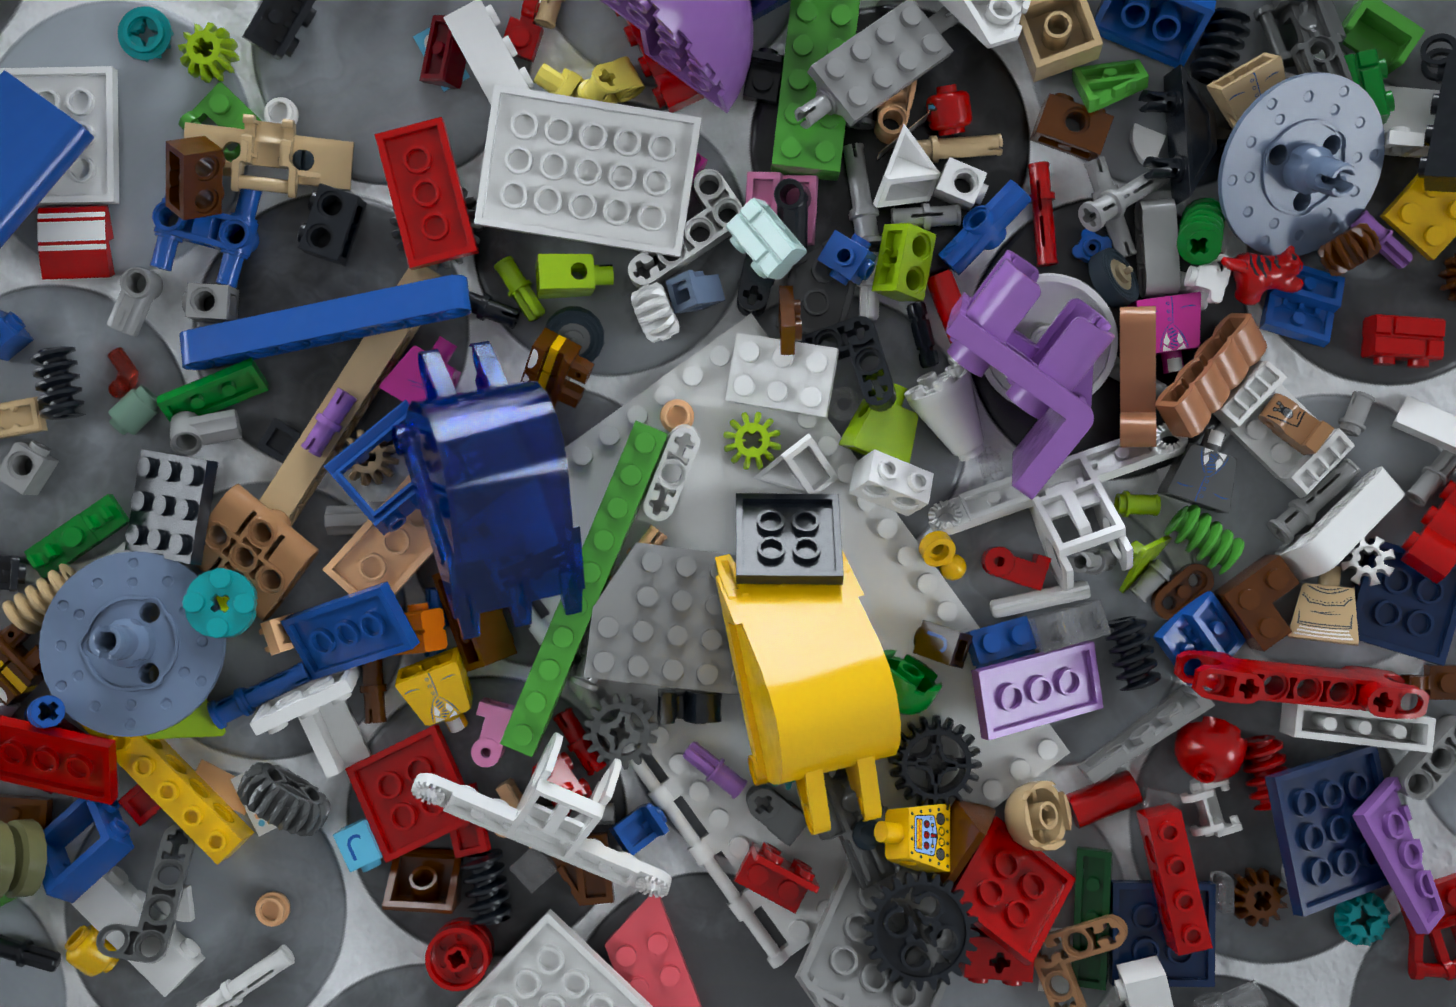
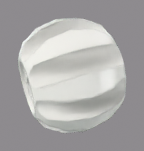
M1375 536L1374 544L1369 545L1364 537L1358 543L1359 548H1353L1349 552L1348 556L1352 559L1347 562H1340L1342 572L1348 569L1355 570L1356 574L1350 581L1358 585L1362 576L1369 577L1370 586L1381 584L1376 573L1381 572L1390 577L1395 569L1384 564V560L1396 559L1393 548L1383 552L1379 547L1385 540ZM1361 553H1364L1366 556L1371 554L1376 556L1374 568L1368 565L1364 567L1359 565Z

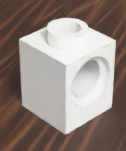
M949 157L932 196L952 205L960 204L962 209L970 211L975 203L981 204L989 185L983 183L987 173ZM957 179L966 180L970 185V192H959L955 188L954 181Z

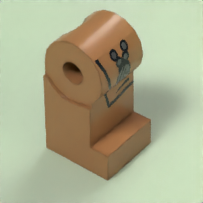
M1278 393L1274 394L1258 415L1259 420L1302 455L1315 454L1335 429L1325 421L1317 420L1300 408L1293 400Z

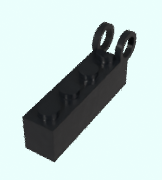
M1439 33L1428 37L1420 49L1422 74L1427 79L1441 84L1440 94H1433L1430 115H1435L1434 125H1427L1424 146H1429L1427 157L1421 156L1418 178H1424L1425 191L1456 192V39L1449 34ZM1436 42H1447L1452 47V50L1444 47L1435 48L1426 54L1428 47ZM1436 56H1447L1440 60L1432 59ZM1427 66L1438 68L1437 73L1429 71Z

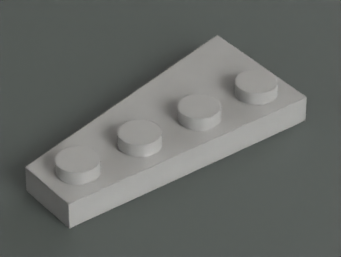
M1183 685L1077 767L1092 783L1105 781L1115 773L1116 769L1208 711L1215 704L1211 699L1201 697L1191 687Z

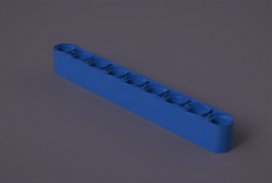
M463 275L442 276L185 330L179 334L182 368L186 370H206L239 363L249 358L255 360L464 317L472 312L468 280Z

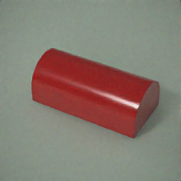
M949 270L929 278L927 282L928 290L945 331L951 309L961 297L952 271ZM946 333L950 344H952L950 340L951 336Z
M1127 770L1115 774L1105 781H1098L1066 794L1071 807L1072 817L1076 827L1079 829L1143 803L1137 783Z

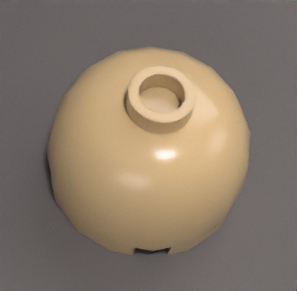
M1052 781L1025 783L1016 788L1006 801L1004 816L1008 833L1014 841L1026 849L1035 851L1057 850L1066 842V840H1062L1065 831L1071 830L1072 814L1068 798L1063 791L1058 792L1052 786L1056 785Z

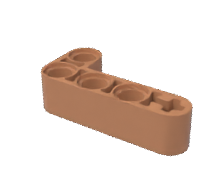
M1156 306L1120 307V447H1156Z

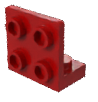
M753 842L734 877V881L796 914L806 892L810 890L817 894L820 889L815 878L816 874L811 871L812 867L797 858H794L792 862L786 860L781 855V850L767 842H763L762 846Z

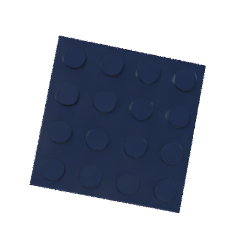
M1361 745L1265 776L1293 915L1305 917L1389 885L1388 880L1352 817L1354 812L1384 780L1379 752L1376 746Z

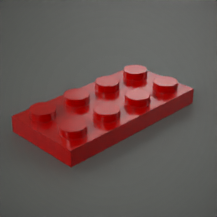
M438 117L374 134L409 268L416 270L479 253L444 119Z
M0 715V781L112 805L118 798L116 740L57 727L37 728L29 721Z

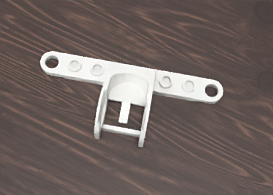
M1163 423V426L1159 425L1156 428V447H1120L1119 438L1070 455L1032 500L1012 486V476L958 494L959 497L944 502L939 501V504L935 503L934 507L930 508L928 513L930 528L932 531H943L948 535H952L1029 508L1045 555L1052 558L1049 565L1063 591L1071 590L1074 587L1073 568L1066 556L1108 542L1113 554L1120 563L1122 571L1131 569L1133 567V547L1126 537V527L1101 482L1181 455L1187 447L1188 437L1174 436L1179 439L1177 444L1173 443L1171 445L1169 443L1167 445L1166 442L1163 444L1161 440L1163 437L1173 436L1166 423ZM1090 507H1093L1101 529L1094 533L1083 511ZM945 513L955 516L954 520H951V523L947 522V524L945 522L941 524L937 520L940 515ZM1069 515L1080 537L1063 543L1052 521ZM1115 539L1119 541L1121 552L1115 543ZM1053 547H1054V550H1055V552H1056V554H1057V557H1058V559H1059L1060 566H1059V564H1058V562H1057V559H1056V557H1055V554H1054V551H1053Z
M555 732L548 742L517 808L509 806L504 800L492 799L480 794L468 785H459L435 774L420 773L415 778L411 792H413L412 795L416 796L417 800L422 798L421 802L423 803L426 800L429 805L432 803L433 805L441 806L444 808V812L624 887L629 885L639 889V892H643L644 895L650 893L649 897H652L654 894L655 898H659V896L662 898L667 896L672 878L667 872L635 859L630 853L618 852L606 847L599 840L587 839L602 819L605 807L613 796L621 770L622 762L620 759H614L601 781H598L590 799L547 781L553 771L563 741V736ZM541 796L558 804L551 810L535 802ZM570 809L580 813L574 818L567 816Z

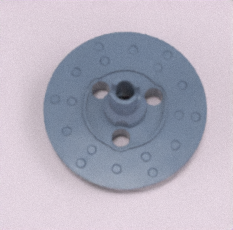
M1310 72L1295 75L1277 83L1261 94L1245 110L1227 140L1218 174V195L1221 210L1229 228L1240 241L1258 252L1273 256L1280 255L1286 248L1292 245L1295 248V253L1300 256L1318 250L1320 246L1345 232L1356 221L1375 191L1382 171L1385 154V135L1382 118L1369 94L1360 85L1343 76L1327 72Z
M131 551L97 559L77 571L64 583L52 599L42 623L39 640V659L44 680L52 696L61 699L65 706V712L83 726L103 734L120 737L144 736L163 731L180 723L205 701L214 688L223 667L226 653V638L218 639L204 636L197 632L186 618L182 600L190 584L199 576L181 562L164 559L163 555ZM215 598V605L213 606V609L216 612L219 609L221 610L217 599ZM154 605H157L160 609V615L153 622L150 618V610ZM155 664L158 667L159 676L155 682H152L149 678V670Z

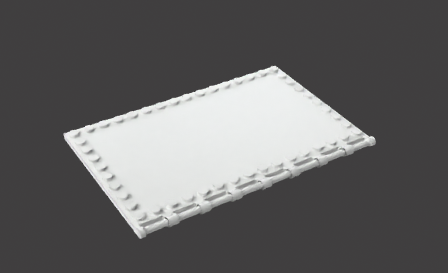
M752 313L534 470L537 479L505 490L474 514L464 519L456 528L459 534H464L467 539L483 537L475 527L482 521L485 522L494 536L518 533L519 531L523 532L524 537L522 540L525 542V553L509 554L510 559L503 564L497 556H495V560H490V557L483 558V560L491 572L489 574L500 590H505L531 626L529 631L539 645H541L635 421L670 435V432L663 427L660 420L661 409L667 402L680 399L686 401L694 411L692 427L699 433L700 447L670 517L662 521L649 518L644 512L643 498L611 576L626 558L627 550L632 548L635 542H639L650 524L668 537L661 546L736 555V493L803 494L754 479L753 477L771 463L763 455L760 457L763 462L762 469H757L755 459H751L749 469L745 470L743 469L745 457L741 456L735 464L731 462V458L738 452L737 449L730 452L724 451V446L735 443V440L723 437L724 432L727 431L737 433L731 427L730 421L734 419L743 426L741 414L746 412L749 416V422L754 423L755 413L760 412L761 419L759 424L763 426L767 419L772 418L774 422L767 429L768 433L774 430H780L781 433L777 438L770 439V442L781 444V449H767L775 459L809 433L837 474L838 479L819 494H839L842 550L864 593L863 596L858 598L880 641L883 651L896 650L897 652L894 656L904 659L906 654L915 657L938 675L935 680L936 684L942 682L941 690L926 710L914 715L900 714L901 731L908 736L911 733L906 725L909 721L918 729L921 727L919 723L920 716L926 717L928 725H931L933 715H939L941 726L945 719L950 717L954 720L953 729L957 725L962 724L966 727L963 736L972 734L975 737L974 742L968 747L977 746L980 748V754L971 757V759L979 760L982 763V767L971 769V772L979 776L978 781L970 779L967 781V784L973 791L969 794L962 788L958 792L962 796L963 801L995 808L1008 799L1016 788L1031 782L1070 753L1050 724L993 740L982 739L971 670L976 669V666L972 665L969 652L963 669L948 666L913 653L915 647L913 642L914 635L922 625L923 620L963 633L980 629V627L937 568L926 564L919 553V543L898 514L893 510L849 493L854 464L858 459L850 449L839 445L842 437L829 419L725 401L736 333L768 337ZM684 433L683 437L676 436L675 440L679 442L676 455L669 451L667 456H677L685 463L687 462L688 458H682L683 450L686 445L692 446L694 444L690 441L689 433ZM746 433L742 438L746 439V443H743V445L747 449L752 446L758 449L762 445V443H758L761 437L757 433L752 436ZM667 464L663 467L661 474L665 480L672 482L680 478L682 471L676 464ZM656 483L655 487H661L660 495L657 500L651 499L649 502L653 503V510L659 512L661 507H668L664 503L667 490L672 494L675 490L666 489L659 483ZM561 541L564 546L563 551L552 555V557L566 552L569 561L541 572L542 576L536 579L533 576L526 579L550 613L542 619L517 584L510 586L508 589H505L501 581L514 574L511 573L499 578L497 569L525 558L524 554L530 551L534 554ZM588 632L579 651L581 657V649L584 648L585 645L587 646ZM575 664L572 667L569 677L570 675H574L576 672L577 667ZM598 679L597 686L602 685L611 699H613L614 693H618L620 700L625 701L628 694H632V703L637 704L642 699L645 701L642 708L644 712L653 709L654 714L649 721L658 723V729L651 731V734L657 736L658 739L657 743H648L647 745L651 748V754L668 778L660 783L643 758L640 765H637L633 759L629 760V763L650 791L648 796L653 803L666 813L689 845L687 850L697 864L705 867L728 899L727 905L739 922L743 921L767 953L769 956L767 961L772 968H778L790 956L811 942L848 859L839 837L831 840H820L818 834L811 835L806 826L789 847L750 813L746 803V794L749 788L754 785L748 765V755H752L740 695L722 693L721 722L693 724L685 722L683 719H676L674 724H660L657 721L658 689H674L677 692H684L689 689ZM571 681L568 683L578 699H583L590 709L592 707L602 709L600 698L594 691L581 687ZM607 712L601 719L611 720L613 716L610 712ZM632 712L631 718L636 726L644 729L640 718ZM618 725L617 728H612V730L617 732V745H619L625 734H630V732L625 731V726L620 728ZM941 735L943 753L961 758L956 742L947 736ZM930 736L919 740L913 746L909 755L924 751ZM692 742H698L719 760L723 758L726 766L748 781L742 792L735 799L712 780L706 781L707 776L684 759L683 754ZM635 743L625 746L622 753H628L636 749L634 747ZM936 754L931 756L932 759L928 758L926 762L932 770L938 768L937 764L940 766L942 760ZM887 757L875 760L880 799L883 806H887L888 809L917 807L915 804L916 795L912 799L906 800L903 794L907 787L897 790L894 786V783L901 777L894 778L889 775V770L898 765L890 764L887 761ZM907 766L911 780L922 787L928 788L926 771L916 769L915 766ZM957 768V771L945 773L939 787L951 782L957 775L959 768ZM836 770L829 772V775L834 777ZM792 782L790 790H786L785 783L779 784L776 787L772 786L771 783H766L784 798L792 801L802 809L796 782ZM682 796L707 830L708 833L701 838L675 804L674 800ZM759 796L755 798L758 805L757 808L761 804L766 807L769 805L767 796L765 798H760ZM953 796L948 797L950 801V807L955 800ZM926 798V801L922 806L928 805V798ZM941 799L937 800V804H942ZM754 842L762 846L763 842H767L781 850V855L786 860L792 862L794 858H797L811 866V871L816 874L815 878L820 889L817 894L808 890L795 914L748 888L739 893L714 856L722 851L736 872H738L752 843ZM760 906H762L787 941L780 948L754 913Z

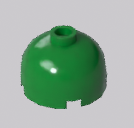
M884 650L897 693L899 713L902 715H914L923 712L932 704L943 686L942 682L939 684L935 683L938 675L925 663L911 655L906 654L904 659L894 656L897 652L896 650Z

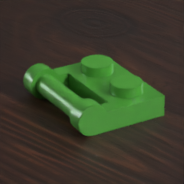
M220 81L192 111H188L180 118L178 124L184 130L185 122L201 124L209 117L218 126L245 129L243 114L255 115L258 121L262 120ZM240 144L232 151L225 148L224 156L226 160L232 162V160L240 155Z

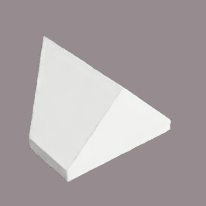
M903 124L873 204L876 208L930 201L941 175L905 124Z
M808 433L753 478L803 494H819L836 481L838 476Z

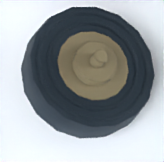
M1106 248L1090 258L1088 267L1092 283L1098 294L1112 308L1120 309V307H1126L1138 299L1139 286L1133 268L1118 251Z

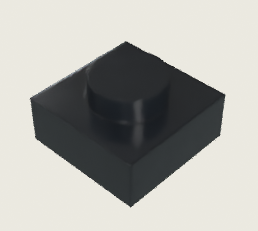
M274 418L256 447L283 464L300 438L301 433L281 420Z

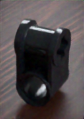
M746 253L740 277L737 308L743 316L746 317L752 313L756 318L764 313L771 287L774 285L775 279L760 277L752 269L750 264L753 260ZM750 294L757 295L754 305L748 304Z

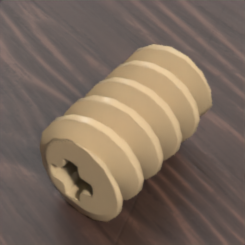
M61 563L59 565L61 574L51 570L48 572L49 581L41 577L36 580L38 588L29 585L25 588L26 595L18 592L14 595V602L10 600L3 602L2 608L8 619L17 628L28 634H35L41 630L46 611L52 599L64 583L76 573L73 568Z

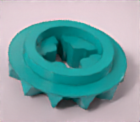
M142 6L130 10L121 19L118 26V40L122 49L132 58L149 62V60L154 58L162 59V54L165 50L171 49L170 41L174 33L169 19L161 11L153 7ZM148 25L149 30L157 34L149 37L148 43H145L142 38L137 36L145 33V28Z
M1368 892L1337 904L1334 912V923L1339 934L1348 942L1356 946H1371V943L1376 940H1383V933L1386 929L1390 928L1388 915L1391 913L1386 908L1384 900L1374 893ZM1362 909L1364 913L1373 916L1371 919L1366 920L1365 929L1361 924L1354 922L1356 919L1361 918Z

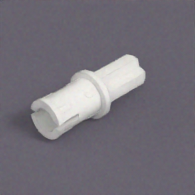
M872 252L877 256V258L874 261L877 265L879 252ZM876 266L866 281L862 280L860 285L856 284V288L860 289L859 316L867 317L871 321L877 320L879 317L880 294L872 291Z

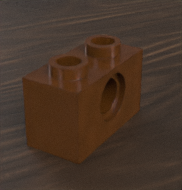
M1049 93L1042 103L1030 141L1086 161H1091L1101 155L1114 116L1107 114L1104 108L1088 113L1085 105L1074 102V98L1064 93H1055L1054 95ZM1074 119L1079 124L1080 130L1078 132L1069 130L1065 120Z

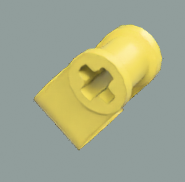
M625 56L597 65L591 73V78L584 80L579 85L578 96L579 98L609 103H624L643 92L645 85L629 57Z

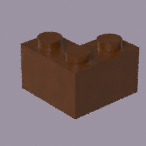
M1265 554L1213 592L1246 639L1249 648L1265 652L1292 632L1272 603L1296 587L1300 582L1280 555Z

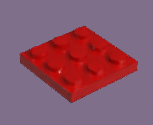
M439 724L422 730L345 768L385 863L471 823L444 812V808L441 806L433 805L432 803L429 805L426 800L423 803L421 802L422 798L417 800L416 796H413V792H411L415 778L420 773L435 774L459 785H465Z
M995 816L985 837L954 882L951 893L962 889L965 893L960 902L969 901L973 904L971 909L966 912L967 915L978 917V921L973 923V925L1026 966L1033 964L1076 878L1042 851L1026 849L1014 841L1008 833L1005 822Z

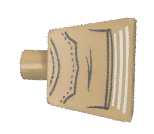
M1335 566L1330 571L1319 575L1318 584H1302L1290 624L1292 632L1288 634L1289 638L1359 646L1355 589L1340 587L1341 567Z

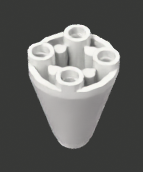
M956 362L948 366L945 372L937 375L935 371H931L917 379L919 385L910 388L904 393L911 408L954 456H958L960 461H968L980 455L985 450L982 444L984 437L970 372Z

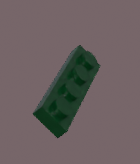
M1078 846L1074 925L1110 914L1113 850ZM1106 923L1107 927L1104 931L1094 934L1096 946H1100L1097 943L1100 937L1110 935L1109 923ZM1073 933V948L1079 951L1087 949V938L1082 933ZM1109 951L1072 962V969L1080 987L1106 991Z

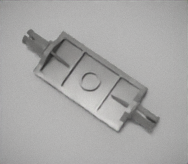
M914 0L904 1L810 66L807 73L816 83V97L795 110L794 114L797 122L805 117L806 120L800 125L808 129L826 114H837L842 116L851 127L950 56L954 50L941 34L956 25L958 19L953 14L946 17V14L950 11L945 6L928 18Z

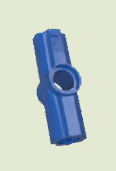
M1010 179L985 206H976L965 215L963 219L964 228L938 254L939 258L959 276L983 250H992L1003 242L1007 234L1005 228L1031 202V197L1016 182Z

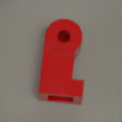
M994 546L984 551L981 557V564L985 572L992 576L1041 591L1052 558L1033 554L1032 560L1028 561L1013 556L1010 550L1005 547Z

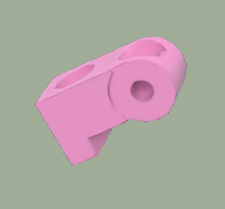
M486 697L479 701L476 715L485 717L480 738L471 748L472 759L477 765L488 768L494 766L502 758L506 746L501 745L500 742L515 705Z

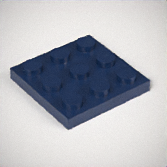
M1369 538L1368 544H1374L1375 538ZM1384 542L1379 549L1385 552L1393 548L1396 558L1384 560L1385 565L1395 568L1390 577L1378 572L1376 576L1381 584L1370 586L1369 577L1362 576L1360 584L1355 585L1359 641L1445 666L1456 628V564L1448 575L1436 584L1400 560L1406 550L1402 549L1399 545ZM1374 554L1370 556L1364 555L1361 567L1368 565L1374 568L1376 556Z
M1112 880L1110 914L1117 915L1125 921L1128 927V936L1120 947L1109 951V983L1115 986L1114 980L1120 979L1116 965L1157 955L1166 973L1169 987H1215L1216 884L1212 881H1198L1213 948L1178 956L1166 944L1152 880ZM1110 927V936L1115 940L1119 930L1118 928Z

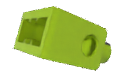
M538 254L535 273L538 299L591 296L595 290V285L614 284L613 265H594L593 254ZM579 272L583 279H575L571 273Z
M894 384L897 398L894 405L886 411L879 412L871 409L865 399H863L840 439L839 445L864 456L875 449L910 464L918 414L902 407L905 399L904 393L908 389ZM876 397L877 400H882V399H884V397H883V398Z

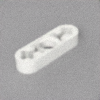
M678 425L670 432L643 502L644 512L653 520H665L673 513L699 450V433L690 425ZM684 433H689L690 441L694 444L692 446L686 445L683 450L682 458H688L687 462L685 463L677 456H667L669 451L675 455L678 451L679 442L675 440L676 436L683 437ZM667 464H676L680 467L682 474L676 481H667L661 474L663 467ZM656 483H659L666 489L675 490L673 494L667 490L664 503L668 507H661L659 512L654 511L653 503L649 502L651 499L657 500L660 495L661 487H655Z

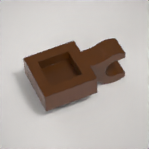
M1424 665V675H1400L1405 680L1404 684L1415 685L1426 691L1430 695L1429 700H1456V665Z

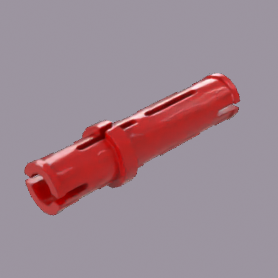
M1048 161L1028 164L1031 189L1029 196L1031 197L1030 204H1032L1037 267L1059 264L1057 260L1052 201L1055 200V192L1051 191L1050 163Z

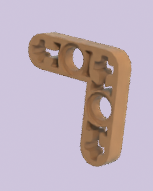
M1114 914L1104 915L1048 933L1044 941L1046 947L1052 948L1062 942L1063 949L1055 951L1051 955V959L1046 954L1041 955L1039 951L1034 960V966L1050 1007H1068L1067 1003L1060 1006L1059 1002H1065L1071 997H1074L1075 1001L1070 1003V1007H1087L1070 962L1120 947L1128 936L1127 924L1121 917ZM1106 923H1109L1111 928H1118L1119 933L1115 936V940L1110 935H1106L1097 940L1100 946H1096L1094 934L1104 931L1107 927ZM1075 932L1082 933L1088 941L1087 949L1079 951L1073 948L1070 944V935ZM1052 977H1064L1069 983V991L1064 994L1056 992L1051 984Z

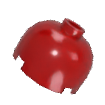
M1203 716L1202 722L1191 723L1190 721L1177 730L1174 753L1179 766L1188 775L1203 783H1215L1230 779L1241 769L1248 742L1247 739L1243 740L1240 737L1241 730L1237 726L1222 719Z

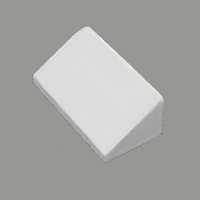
M1407 395L1391 426L1456 454V416Z

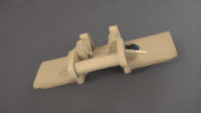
M243 114L245 129L185 122L184 138L206 136L222 148L223 153L227 145L231 143L240 144V155L232 160V162L225 158V166L223 168V176L231 177L232 191L240 192V189L284 193L288 194L289 198H296L298 185L319 187V184L322 183L337 189L351 190L354 142L296 135L295 121L292 119H282L281 124L258 121L255 115ZM253 165L288 169V180L244 175L245 166Z

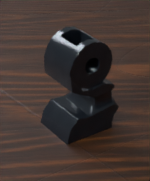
M658 689L657 721L660 724H674L676 719H683L685 722L693 724L721 722L722 693L691 690L677 692L674 689Z

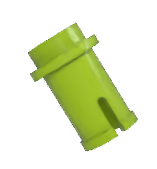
M1124 490L1122 494H1116L1114 507L1118 514L1125 518L1129 517V514L1158 516L1161 510V499L1158 494H1130L1128 490Z

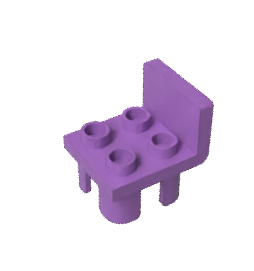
M1007 250L975 294L970 297L964 292L951 309L945 332L951 336L952 344L948 348L947 353L958 364L979 377H982L990 365H992L1007 376L1006 380L1011 385L1006 392L1008 398L1023 411L1038 419L1012 453V486L1032 500L1092 427L1094 421L1091 409L1093 367L1097 359L1113 341L1115 335L1108 332L1111 324L1097 311L1078 298L1068 301L1037 343H1034L1015 328L1040 297L1041 289L1036 283L1039 278V271L1019 255Z

